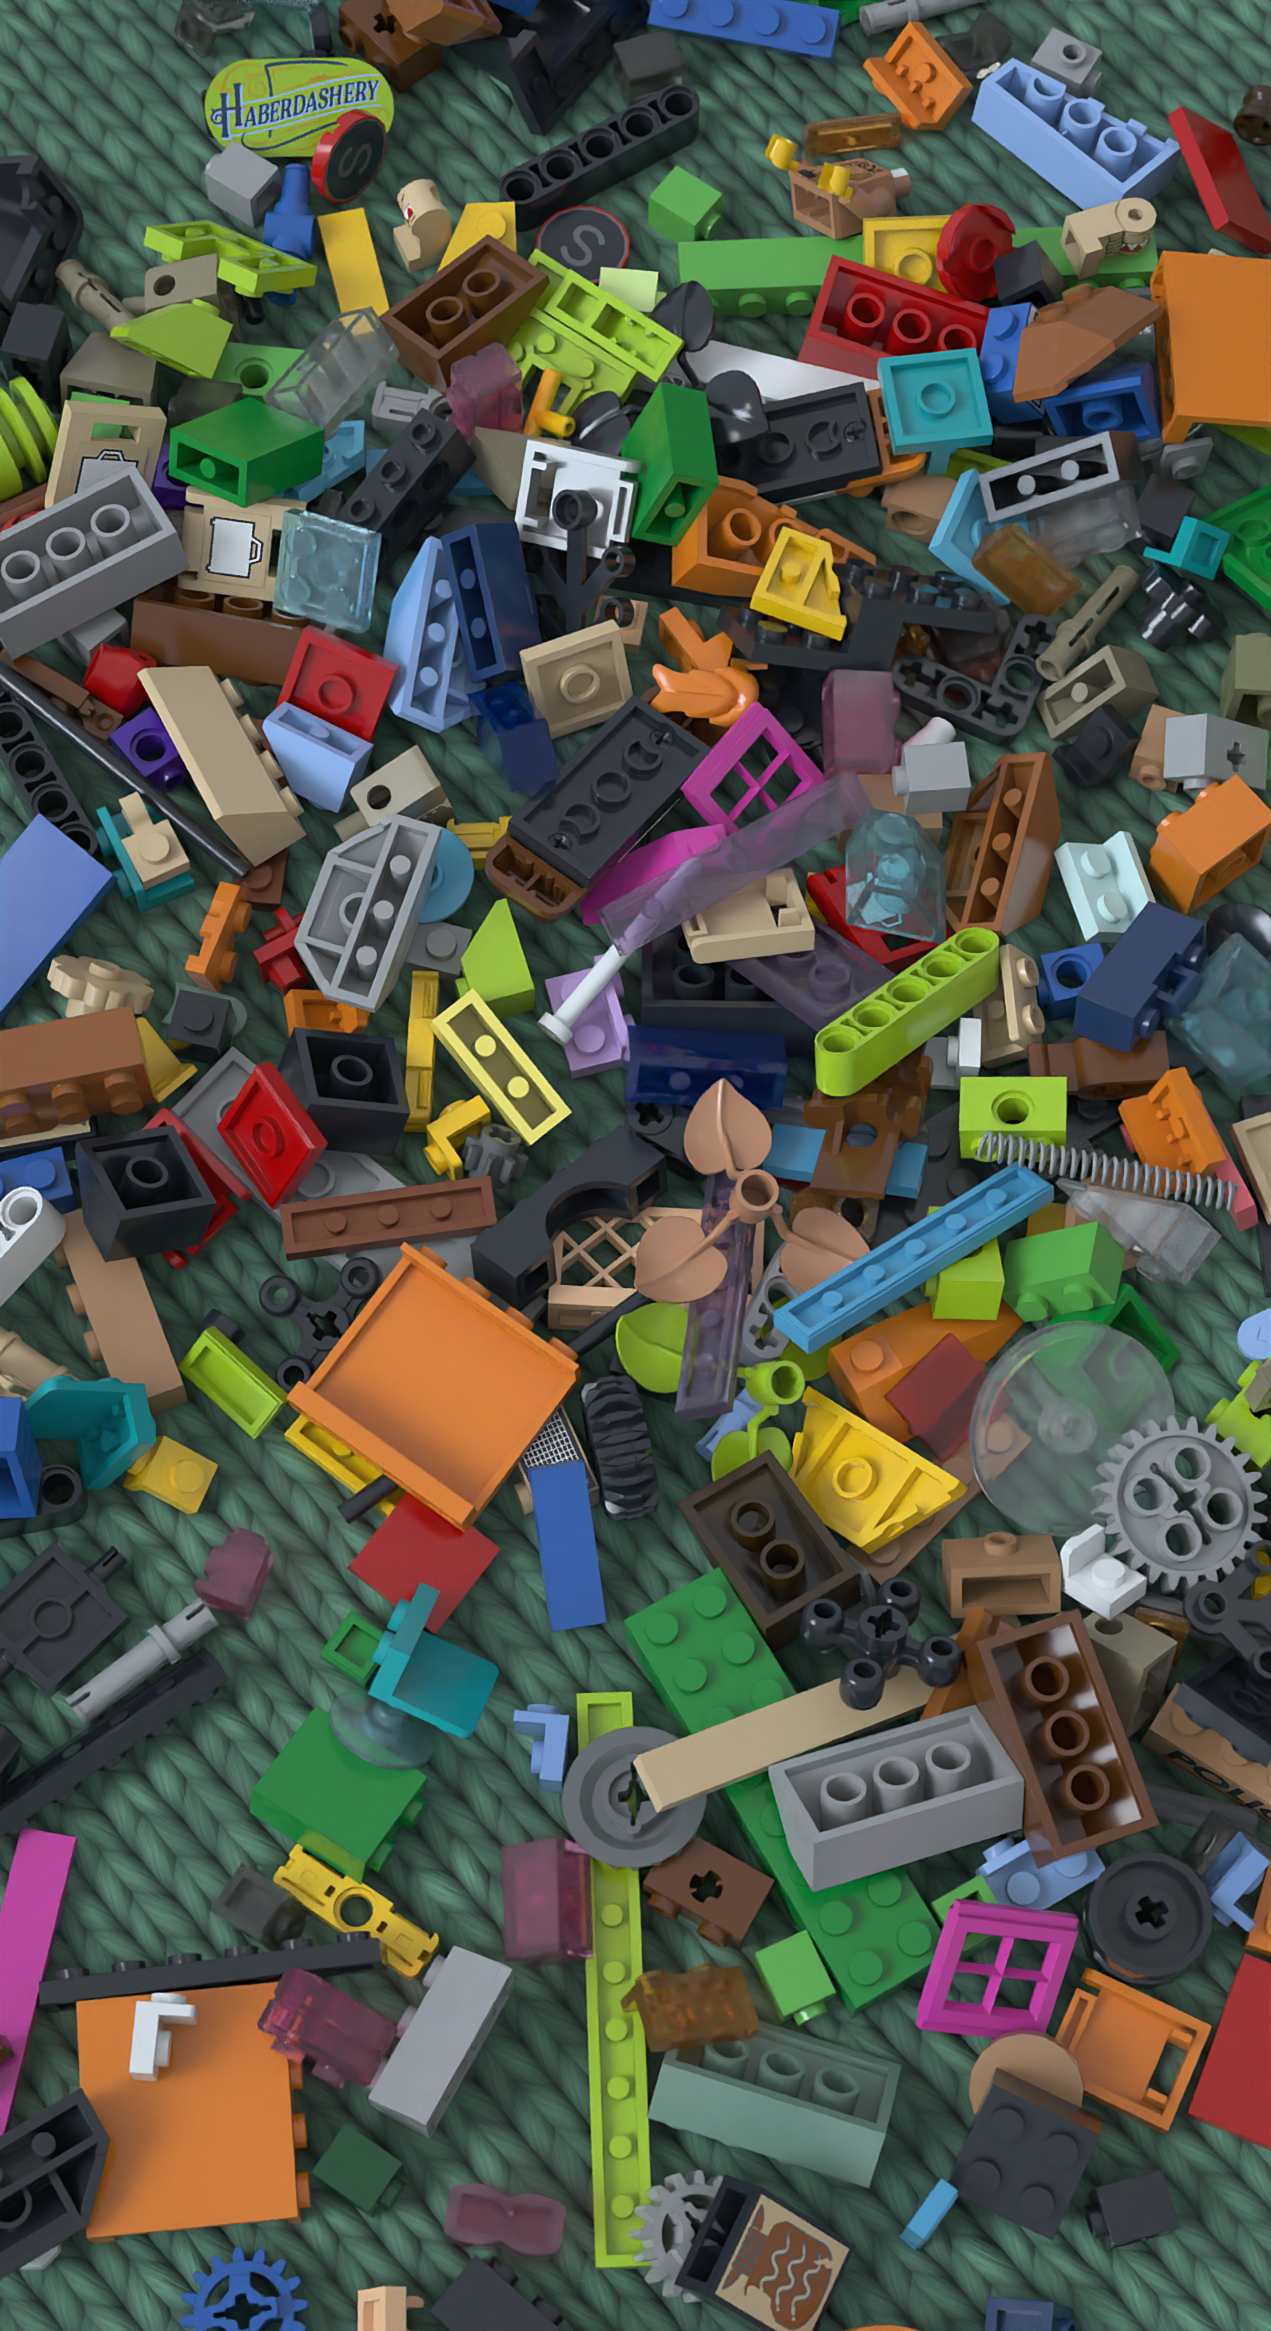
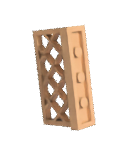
M647 1207L633 1220L616 1216L589 1217L582 1220L588 1221L597 1232L580 1245L563 1230L553 1242L557 1282L549 1288L548 1329L582 1331L637 1291V1289L622 1288L612 1278L630 1263L636 1267L639 1243L631 1248L615 1233L625 1223H640L647 1230L654 1222L661 1218L684 1216L696 1221L701 1226L706 1237L721 1222L728 1211ZM737 1219L726 1230L728 1231L730 1228L753 1229V1241L738 1253L722 1238H719L712 1245L728 1260L725 1276L737 1268L751 1282V1294L728 1293L719 1285L714 1292L701 1300L677 1304L693 1316L698 1326L700 1337L732 1338L763 1276L765 1219L755 1224H747ZM607 1239L622 1256L603 1269L587 1253ZM563 1246L570 1252L564 1257ZM751 1256L752 1267L746 1262V1260ZM578 1260L595 1276L584 1286L561 1285L562 1272ZM760 1329L754 1334L756 1339H760Z

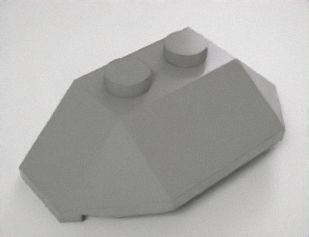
M391 813L381 819L379 824L358 833L327 853L294 940L295 948L326 999L375 1013L395 988L428 898L442 827Z

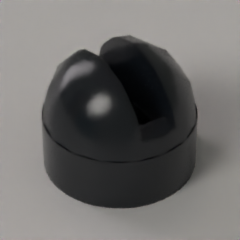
M214 1308L202 1320L197 1334L199 1339L206 1329L214 1325L235 1346L245 1336L243 1330L236 1323Z

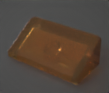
M898 111L807 123L801 127L805 155L810 158L896 147L899 140L901 113Z
M1014 522L984 536L971 561L972 566L1027 615L1038 613L1049 617L1075 595L1083 585L1071 572Z

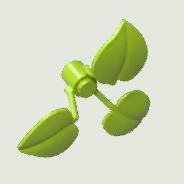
M784 1296L774 1301L771 1305L777 1310L790 1302L787 1296ZM649 1303L620 1317L616 1325L617 1352L629 1376L644 1389L656 1393L676 1392L683 1386L687 1368L696 1371L745 1379L746 1390L750 1398L757 1404L763 1405V1409L748 1421L747 1432L740 1430L730 1431L719 1440L711 1460L713 1481L718 1480L769 1449L786 1472L791 1469L792 1450L784 1432L776 1427H764L758 1430L759 1425L769 1416H775L779 1413L778 1405L796 1402L803 1394L805 1381L819 1379L828 1372L826 1364L829 1349L841 1343L842 1334L810 1354L806 1353L789 1339L784 1351L774 1361L760 1362L752 1368L698 1361L691 1358L697 1351L700 1342L698 1326L693 1316L677 1304ZM766 1324L760 1328L762 1340L771 1328Z

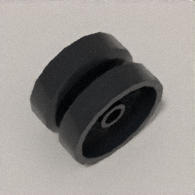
M1141 1851L1118 1858L1099 1875L1080 1908L1079 1935L1086 1956L1100 1973L1132 1988L1151 1989L1174 1981L1202 1954L1212 1933L1213 1907L1205 1884L1187 1864L1168 1854ZM1138 1914L1146 1915L1151 1919L1152 1924L1148 1922L1140 1925L1136 1920V1916Z

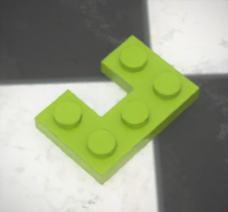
M209 220L147 226L144 245L161 252V259L168 263L217 253L220 259L217 277L234 284L235 291L244 296L261 298L264 292L269 291L291 294L294 288L314 286L317 266Z
M533 307L489 374L478 381L475 386L512 409L537 368L542 371L546 368H551L561 372L563 375L561 383L571 388L556 413L571 417L575 409L585 399L603 391H613L620 397L623 406L642 375L538 308ZM548 431L558 439L563 440L562 435Z

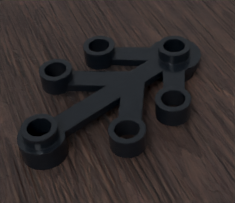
M582 489L562 490L555 496L552 503V516L555 523L561 529L567 530L566 578L558 568L559 553L556 548L533 544L526 553L528 569L532 573L538 574L551 593L535 594L541 622L538 626L548 641L586 629V614L616 577L629 576L635 568V556L631 549L628 547H609L603 552L599 566L586 581L587 527L595 521L598 514V506L596 500L587 491ZM542 553H543V555H544V563H543V565H542V563H541V554H542ZM617 556L620 558L619 568L616 565ZM625 597L607 598L601 605L600 616L591 626L614 619L619 628L629 626L634 618L633 604ZM541 602L543 604V614L540 612ZM558 604L566 614V630L556 618L559 610ZM616 607H618V609H619V617H618V619L616 618V615H615Z
M1259 1540L1246 1551L1244 1562L1221 1583L1205 1580L1194 1584L1186 1592L1182 1602L1183 1615L1189 1627L1203 1635H1220L1248 1665L1251 1677L1263 1684L1271 1683V1673L1261 1668L1259 1659L1260 1657H1266L1271 1660V1646L1260 1647L1240 1623L1258 1624L1271 1638V1590L1260 1601L1237 1598L1257 1577H1266L1271 1574V1541ZM1256 1551H1262L1268 1555L1270 1566H1264L1258 1562ZM1211 1599L1219 1608V1614H1212L1207 1611L1204 1600Z

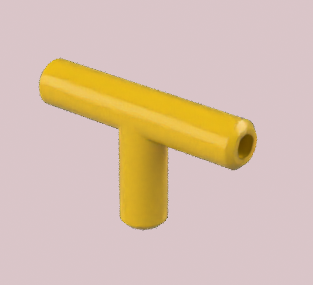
M551 368L544 369L522 434L541 437L545 429L564 437H569L574 432L575 421L572 418L551 411L563 377L561 372Z

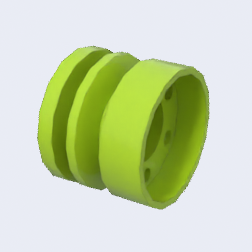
M22 376L9 381V389L13 401L4 389L0 387V503L23 493L22 480L18 469L24 467L33 480L39 484L47 481L43 461L51 470L59 433L58 425L42 398L38 397L33 387Z

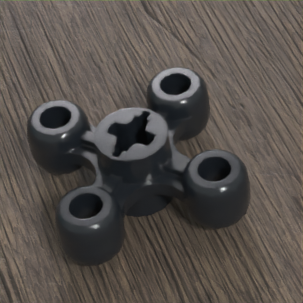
M355 1257L348 1260L341 1269L340 1285L337 1292L332 1298L323 1302L309 1300L303 1294L300 1285L293 1278L285 1275L269 1277L261 1285L259 1290L261 1307L274 1317L294 1320L302 1331L300 1349L293 1356L284 1359L275 1371V1383L287 1394L294 1388L290 1383L291 1373L301 1368L304 1372L302 1383L306 1385L340 1340L338 1337L334 1338L328 1335L323 1338L324 1331L315 1322L316 1318L318 1317L322 1320L325 1318L329 1321L335 1319V1326L344 1335L356 1319V1314L361 1304L371 1299L384 1282L381 1268L373 1260L365 1257ZM362 1270H367L369 1273L368 1283L363 1287H356L354 1284L355 1275ZM286 1288L288 1291L287 1300L281 1305H276L274 1302L275 1292L278 1289Z
M892 1577L884 1581L878 1591L876 1606L865 1609L860 1615L859 1621L845 1617L842 1607L837 1602L827 1598H817L808 1602L802 1611L799 1632L802 1641L808 1647L814 1650L826 1651L840 1644L854 1652L853 1659L842 1669L839 1685V1694L842 1701L854 1710L866 1711L876 1707L883 1697L885 1680L897 1676L901 1671L902 1665L916 1669L920 1680L933 1688H946L952 1685L960 1674L962 1650L954 1639L944 1635H934L922 1642L908 1635V1627L917 1619L921 1603V1592L918 1586L908 1578Z

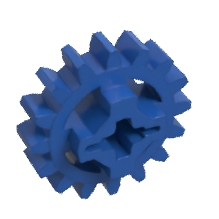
M236 2247L232 2256L233 2263L227 2265L217 2255L212 2256L211 2261L215 2272L208 2277L202 2272L195 2271L192 2276L201 2286L198 2294L183 2293L182 2296L183 2301L194 2307V2312L181 2318L180 2325L185 2328H195L196 2331H266L271 2323L281 2322V2320L283 2322L279 2331H307L308 2329L302 2323L295 2321L297 2313H302L309 2309L307 2300L294 2299L292 2295L303 2285L299 2277L290 2278L286 2281L283 2280L282 2276L288 2264L282 2258L275 2262L271 2268L266 2266L267 2252L264 2249L259 2248L253 2260L246 2261L243 2250L240 2247ZM252 2274L262 2276L271 2281L278 2289L281 2297L271 2296L264 2298L255 2290ZM229 2278L230 2290L219 2304L208 2306V2302L215 2289ZM247 2298L254 2308H262L264 2312H260V2315L250 2318V2328L243 2330L241 2324L236 2320H228L223 2316H230V2312L238 2311L240 2300Z

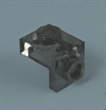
M990 11L980 12L968 32L938 36L935 39L969 81L987 78L994 73L1013 44L1012 37Z

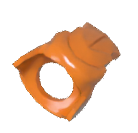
M730 658V664L727 667H715L713 672L692 669L688 673L675 672L661 664H655L652 674L661 690L649 705L660 713L681 711L688 717L709 718V723L731 728L750 704L756 702L759 697L758 681L754 675L748 673V670H766L768 664L753 662L747 659Z

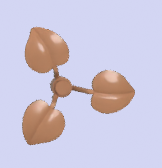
M722 1078L714 1083L694 1106L685 1127L684 1148L690 1163L700 1173L714 1175L726 1170L728 1178L737 1181L729 1197L730 1210L706 1237L701 1226L688 1217L667 1216L654 1222L645 1231L637 1249L634 1286L644 1296L662 1303L683 1304L707 1297L718 1288L727 1272L726 1258L712 1245L737 1219L747 1224H755L763 1221L767 1216L772 1217L779 1236L788 1241L779 1257L782 1273L793 1287L803 1293L871 1251L861 1235L849 1222L828 1209L818 1207L805 1208L796 1215L792 1224V1232L787 1229L781 1214L783 1208L781 1205L776 1204L779 1187L775 1178L766 1171L755 1169L764 1162L771 1150L772 1133L770 1126L759 1109L739 1094L726 1079Z

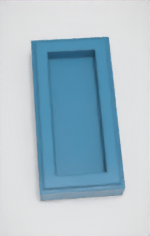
M941 2178L899 2238L914 2250L916 2248L920 2249L959 2196L956 2194L958 2190Z

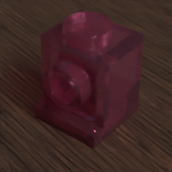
M236 1527L233 1533L228 1532L223 1546L216 1544L211 1550L204 1570V1575L208 1576L209 1580L205 1581L197 1578L194 1585L196 1596L206 1605L249 1620L274 1561L270 1546L264 1544L265 1538L256 1532L241 1527Z

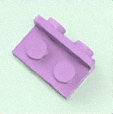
M604 954L594 956V966ZM593 968L544 980V989L552 1016ZM619 971L615 973L569 1028L573 1037L565 1046H562L571 1079L631 1064L632 1045L638 1044V1035L632 1015H623L618 1000L623 999L625 996Z

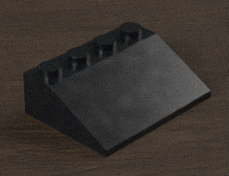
M667 912L641 942V1055H659L662 1057L675 1055L711 1056L716 1058L726 1056L815 1058V1037L818 1032L852 1008L848 953L829 924L812 922L815 928L814 950L698 964L692 958L677 912ZM773 914L778 927L779 914Z

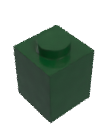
M347 2123L344 2124L312 2171L315 2179L370 2218L374 2216L378 2208L388 2212L406 2186V2182L399 2178L405 2170L403 2163Z

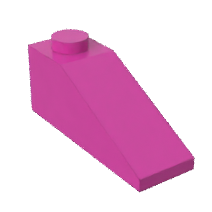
M723 824L672 832L625 855L597 884L592 894L579 903L584 926L636 917L682 861L688 858L694 859L701 866L699 875L695 879L733 875V860ZM675 904L667 912L675 911Z

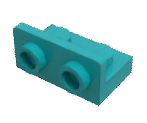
M144 803L153 825L164 821L161 816ZM106 806L96 810L100 827L94 830L102 856L106 858L113 855L119 868L112 871L119 878L116 881V886L123 900L130 897L133 898L140 914L196 891L195 883L189 870L144 890L130 857L121 842L122 839L133 835L123 814L119 813L110 817Z

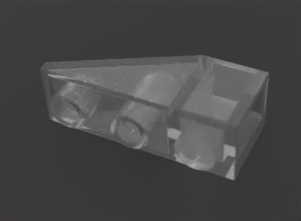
M1062 1177L1055 1183L1070 1197L1067 1204L1075 1213L1088 1221H1099L1126 1251L1125 1253L1130 1252L1138 1260V1263L1135 1265L1136 1269L1143 1276L1159 1285L1166 1280L1186 1286L1222 1237L1202 1216L1186 1203Z

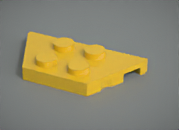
M810 1386L804 1391L802 1402L807 1406L803 1430L802 1433L795 1432L792 1447L793 1464L787 1474L823 1524L870 1555L962 1497L968 1490V1487L957 1478Z

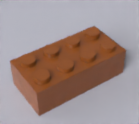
M132 1005L0 1031V1134L7 1132L14 1136L26 1135L36 1131L41 1125L56 1122L64 1125H76L86 1122L92 1115L107 1112L119 1115L131 1114L142 1109L143 1105L155 1103L144 1045Z

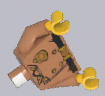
M777 134L771 136L765 150L766 158L776 167L788 170L787 175L790 177L794 219L834 240L862 232L863 218L896 217L895 199L906 197L911 192L910 178L904 168L889 171L862 158L831 164L825 162L824 165L814 166L803 157H798L796 160L793 159L798 145Z

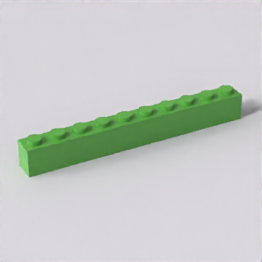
M1063 226L1015 228L1016 235L1012 234L1013 247L1019 248L1037 240L1070 288L1081 284H1090L1091 290L1113 286L1141 298L1151 299L1150 278L1158 263L1154 229L1149 246L1144 252L1133 256L1118 254L1100 260L1097 274L1080 280L1060 244ZM850 235L838 240L828 236L678 242V286L684 282H690V280L697 281L704 286L714 304L716 317L744 316L756 318L770 314L804 316L813 312L832 254L863 265V235ZM998 295L977 303L988 308L1002 305Z

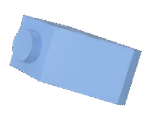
M284 701L265 718L262 726L284 775L294 793L307 798L309 803L316 808L331 810L338 814L352 800L353 797L350 794V790L361 782L374 745Z

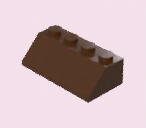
M177 574L140 593L134 600L130 648L141 650L152 656L157 662V667H172L173 665L180 667L209 666L217 677L221 675L241 678V682L250 686L262 687L269 684L283 686L303 629L311 625L344 640L351 606L301 596L296 597L295 604L183 589L177 586Z
M1079 1608L977 1641L962 1652V1664L978 1708L1025 1780L1022 1829L1037 1869L1090 1852L1159 1825Z

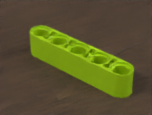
M979 927L959 931L820 1030L815 1037V1067L818 1089L825 1094L841 1097L859 1091L993 993L999 986V938L997 934L989 929Z

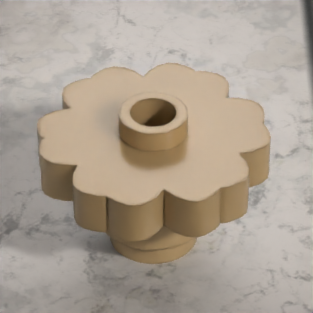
M60 955L53 958L47 979L51 981L50 987L69 998L65 1015L68 1018L129 1005L133 1006L135 1014H142L144 1011L149 1010L154 990L150 988L151 982L141 977L138 973L121 969L118 965L105 960L80 956L79 959L68 955Z

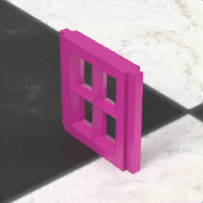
M756 701L750 704L682 784L680 789L684 793L683 796L710 826L723 824L731 851L745 867H749L753 872H759L765 869L830 791L831 786L827 783V778L767 708L764 709ZM762 734L778 752V756L762 775L755 780L739 760ZM786 762L802 781L779 808L763 787L781 765ZM734 769L750 789L727 815L711 797V794L728 773ZM757 795L773 816L755 838L750 841L734 821Z
M955 1898L953 1907H949L917 2008L919 2015L916 2025L922 2030L992 2038L1021 2029L1046 2033L1077 1938L1078 1931L1076 1927L1079 1918L1071 1913ZM967 1932L1002 1937L993 1965L958 1961ZM1015 1938L1049 1943L1040 1971L1006 1967ZM955 1972L989 1976L981 2004L946 2000ZM1002 1977L1036 1981L1027 2010L993 2006Z

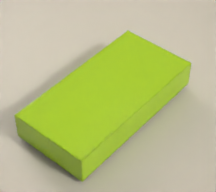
M214 1325L202 1333L177 1367L254 1440L264 1434L288 1402L286 1399L288 1394Z

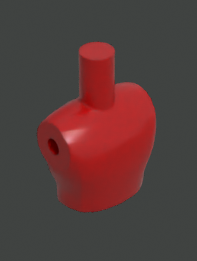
M101 643L90 661L81 687L89 691L99 702L123 715L124 718H129L138 710L144 700L152 703L137 673L144 668H157V662L152 656L141 650Z

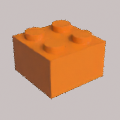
M1237 774L1222 785L1217 781L1211 783L1197 796L1195 805L1183 814L1180 810L1172 812L1159 824L1156 829L1158 832L1156 843L1149 851L1151 858L1146 871L1147 879L1179 913L1186 916L1191 915L1260 863L1271 835V810Z

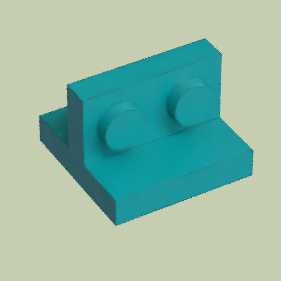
M976 348L878 359L877 374L894 456L928 452V457L924 463L926 476L945 474L950 455L956 453L957 448L991 445L994 433Z

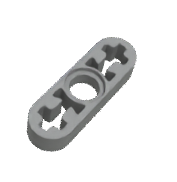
M785 1241L775 1251L732 1336V1350L736 1358L747 1367L752 1368L760 1362L774 1361L784 1351L790 1339L774 1326L773 1312L776 1309L770 1304L768 1299V1290L770 1289L782 1291L790 1301L803 1294V1292L797 1290L788 1282L780 1267V1253L788 1241ZM766 1324L771 1328L767 1331L762 1341L764 1348L761 1350L754 1345L756 1342L754 1334Z

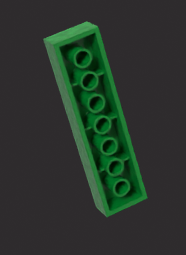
M720 1567L715 1568L624 1620L623 1637L683 1737L797 1695ZM768 1770L716 1790L717 1795L763 1872L775 1880L773 1889L799 1932L807 1929L836 1994L851 2019L929 1973L942 1931L901 1865L812 1892L790 1853Z

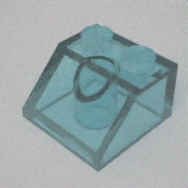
M866 807L846 842V924L942 944L946 940L945 858L915 817Z
M1237 932L1231 935L1203 964L1198 973L1203 977L1204 984L1178 1019L1166 1017L1163 1022L1167 1029L1233 1091L1271 1073V963Z

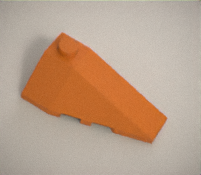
M719 475L718 486L678 546H672V586L714 595L752 597L783 526L829 542L835 563L846 564L847 559L855 558L867 561L876 567V556L828 528L822 530L814 528L797 518L798 511L785 504L777 507L756 495L758 489L745 481Z
M1001 1298L997 1320L934 1319L929 1300L878 1322L830 1348L826 1368L854 1415L904 1445L930 1429L938 1420L939 1415L957 1396H960L978 1372L991 1358L998 1354L1026 1322L1016 1314L1003 1298Z

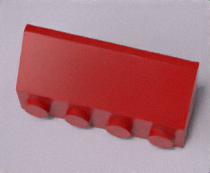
M832 254L797 361L879 381L877 374L879 358L976 348L979 361L991 308Z

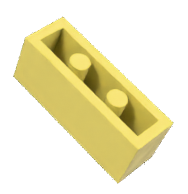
M474 988L433 1019L428 1025L508 1127L519 1134L521 1137L520 1142L526 1147L532 1145L572 1113Z

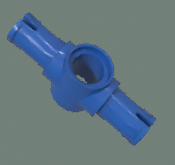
M289 164L284 167L280 201L275 204L274 211H267L263 239L265 245L306 262V258L314 257L316 245V216L312 215V210L308 206L311 170L301 164ZM294 288L291 294L269 291V300L277 305H294L298 288Z

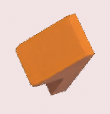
M676 606L659 616L658 640L683 673H688L692 669L713 672L715 667L729 666L730 658H734L736 645L724 632L705 642V637L698 624L693 619L686 620Z

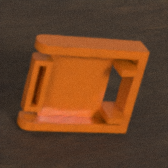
M1085 1968L1080 1980L1086 1985L1099 1990V1993L1096 1997L1076 1988L1055 2039L1058 2040V2043L1065 2046L1079 2063L1084 2081L1083 2096L1165 2134L1171 2126L1212 2026L1096 1970ZM1166 2041L1186 2051L1168 2096L1151 2088L1147 2089Z

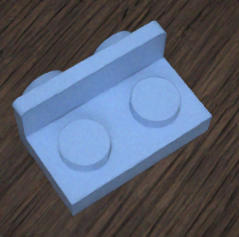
M1009 1836L982 1853L987 1862L979 1867L975 1873L977 1876L982 1874L999 1904L1045 1910L1096 1880L1106 1868L1096 1851L1092 1850L1037 1869L1027 1840L1025 1839L1016 1845L1013 1838Z

